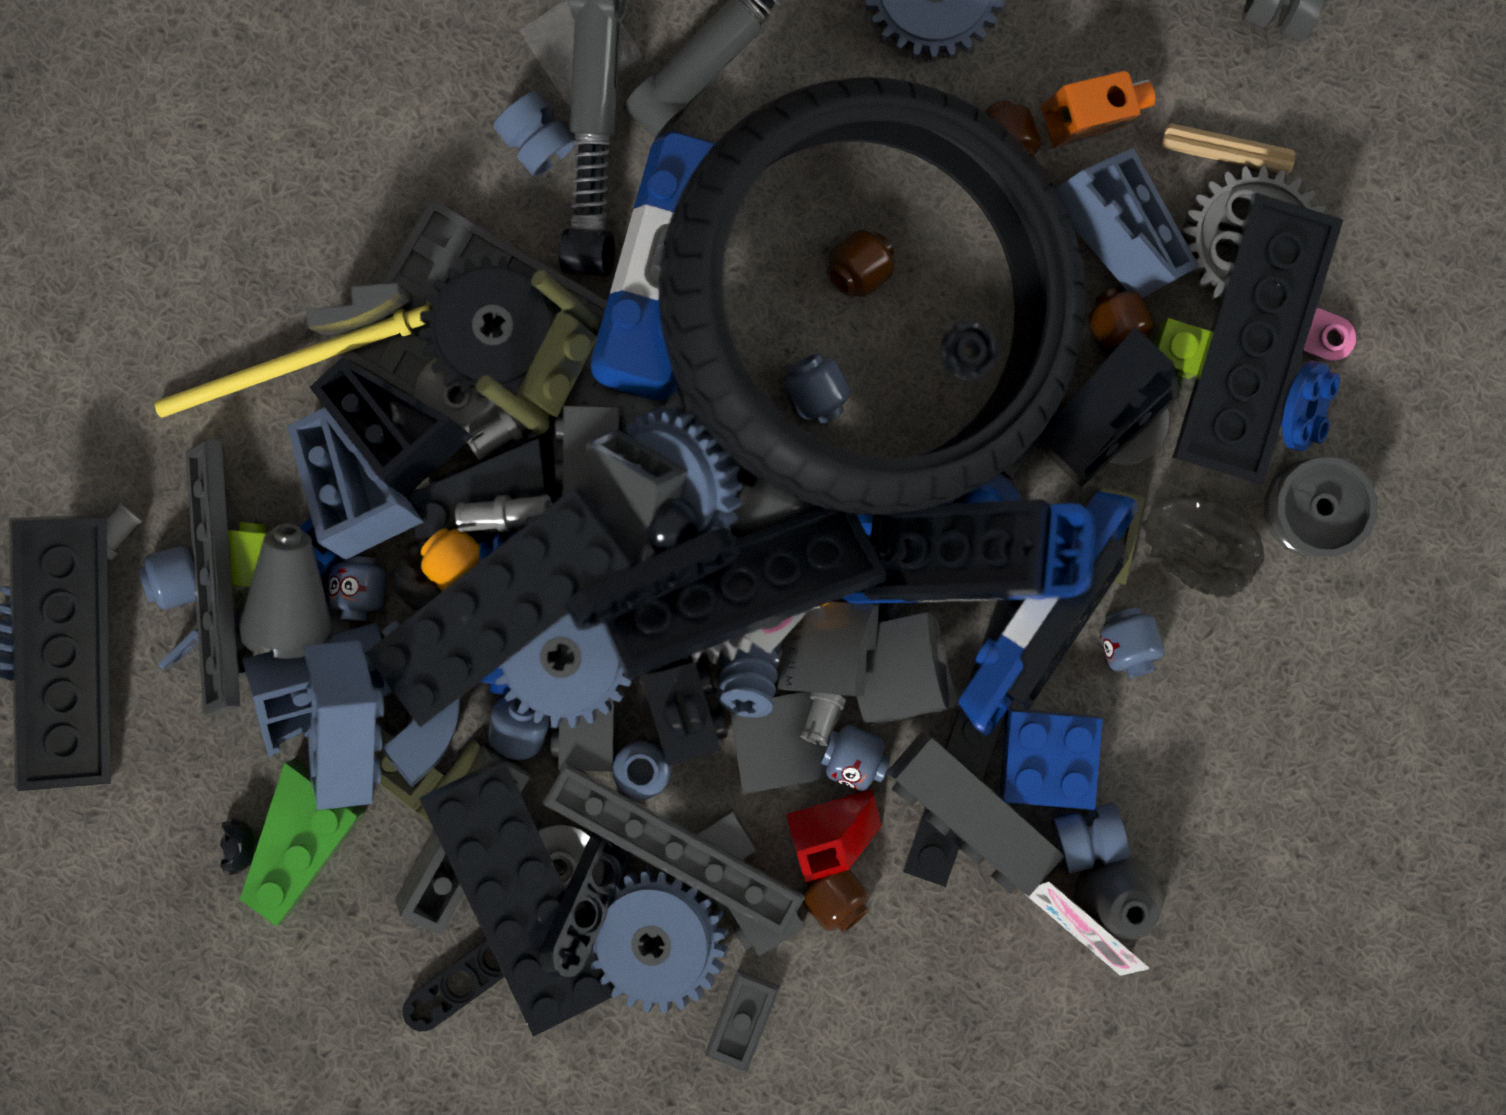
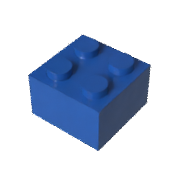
M1008 708L1005 718L999 798L1006 803L1095 810L1103 719L1094 715Z

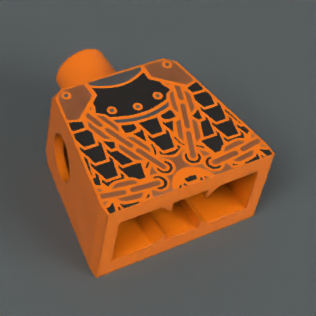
M1122 71L1064 85L1041 105V109L1054 149L1123 128L1140 115L1141 109L1154 106L1156 98L1153 85L1149 80L1132 83L1130 74L1127 71ZM1069 109L1072 121L1065 123L1061 110Z

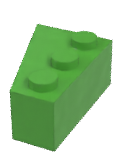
M295 758L284 762L240 900L273 925L278 926L288 918L366 811L358 805L317 810L310 780V769Z

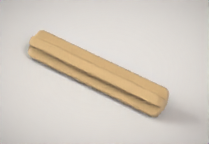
M1173 123L1168 124L1163 132L1162 147L1172 151L1259 170L1262 166H1266L1267 171L1279 173L1282 169L1285 170V175L1292 171L1295 162V151L1288 148Z

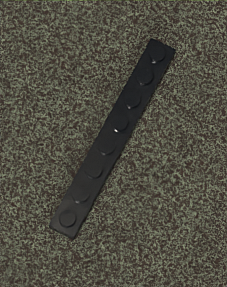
M1025 599L996 600L979 651L989 638L998 642ZM977 662L974 663L966 688L981 667ZM960 706L945 750L982 782L1006 713L994 730L986 736L973 726ZM924 807L902 871L946 887L959 850L958 846L962 839L952 830L946 836L939 832L925 819V816L930 811Z

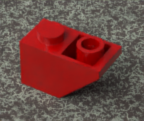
M872 789L785 814L805 882L849 870L882 827Z

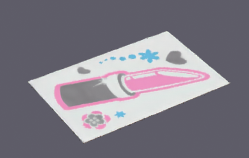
M1049 881L1040 884L1029 896L1032 901L1120 976L1151 969Z

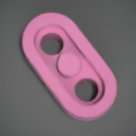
M1317 307L1303 353L1324 361L1343 359L1354 349L1356 343L1355 329L1345 318ZM1330 330H1335L1340 335V343L1337 346H1332L1327 341V334Z

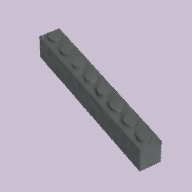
M566 405L564 406V414H558L556 418L557 442H563V460L556 461L555 485L556 487H563L562 497L573 488L579 487L596 509L586 456L587 443L616 430L624 433V406ZM563 644L555 651L556 658L562 656L559 662L563 664L574 658L573 651L567 653V650L570 648L568 645ZM609 697L608 700L612 710L605 715L596 708V720L590 724L583 715L580 716L579 724L575 728H570L567 718L562 719L559 730H553L551 737L552 757H559L558 770H562L564 765L568 763L580 771L612 772L613 762L618 753L619 702Z

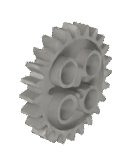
M1245 166L1240 171L1238 181L1229 171L1225 172L1222 177L1223 188L1211 181L1206 187L1210 198L1200 194L1197 195L1194 204L1200 211L1189 210L1185 217L1195 227L1184 228L1181 234L1184 239L1193 241L1188 247L1199 265L1198 268L1189 273L1202 272L1203 277L1197 285L1199 289L1209 284L1215 287L1211 295L1212 301H1215L1222 295L1231 262L1223 261L1218 257L1216 246L1225 243L1236 248L1244 220H1240L1233 214L1232 204L1235 202H1245L1249 205L1251 196L1259 193L1323 213L1325 211L1324 206L1311 208L1309 202L1315 195L1314 190L1303 195L1297 192L1302 181L1300 178L1288 186L1284 184L1285 170L1281 169L1274 179H1269L1267 167L1262 166L1257 176L1252 178L1250 170ZM1224 224L1232 231H1221L1218 229V225Z

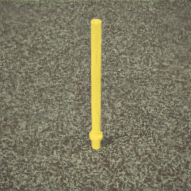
M427 304L407 312L404 308L393 312V317L162 398L154 402L156 412L159 417L163 418L399 333L403 337L413 334V328L425 325V323L420 321V312H432V308Z

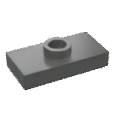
M738 969L706 1049L705 1056L747 1072L780 986Z

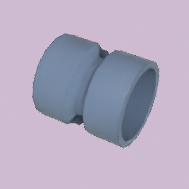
M532 91L514 102L498 117L493 125L494 130L509 148H519L517 158L533 178L546 173L553 167L548 158L554 153L562 160L576 146L574 144L575 136L563 121L552 120L554 111L538 91Z
M1115 802L1097 806L1095 810L1089 809L1085 817H1082L1078 812L1052 818L1058 849L1064 854L1061 860L1067 874L1093 868L1095 860L1098 859L1106 865L1130 858L1125 828Z

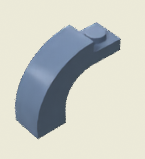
M396 620L381 631V639L400 626ZM460 698L421 727L413 719L409 726L383 747V754L411 787L424 778L438 764L447 751L457 725Z

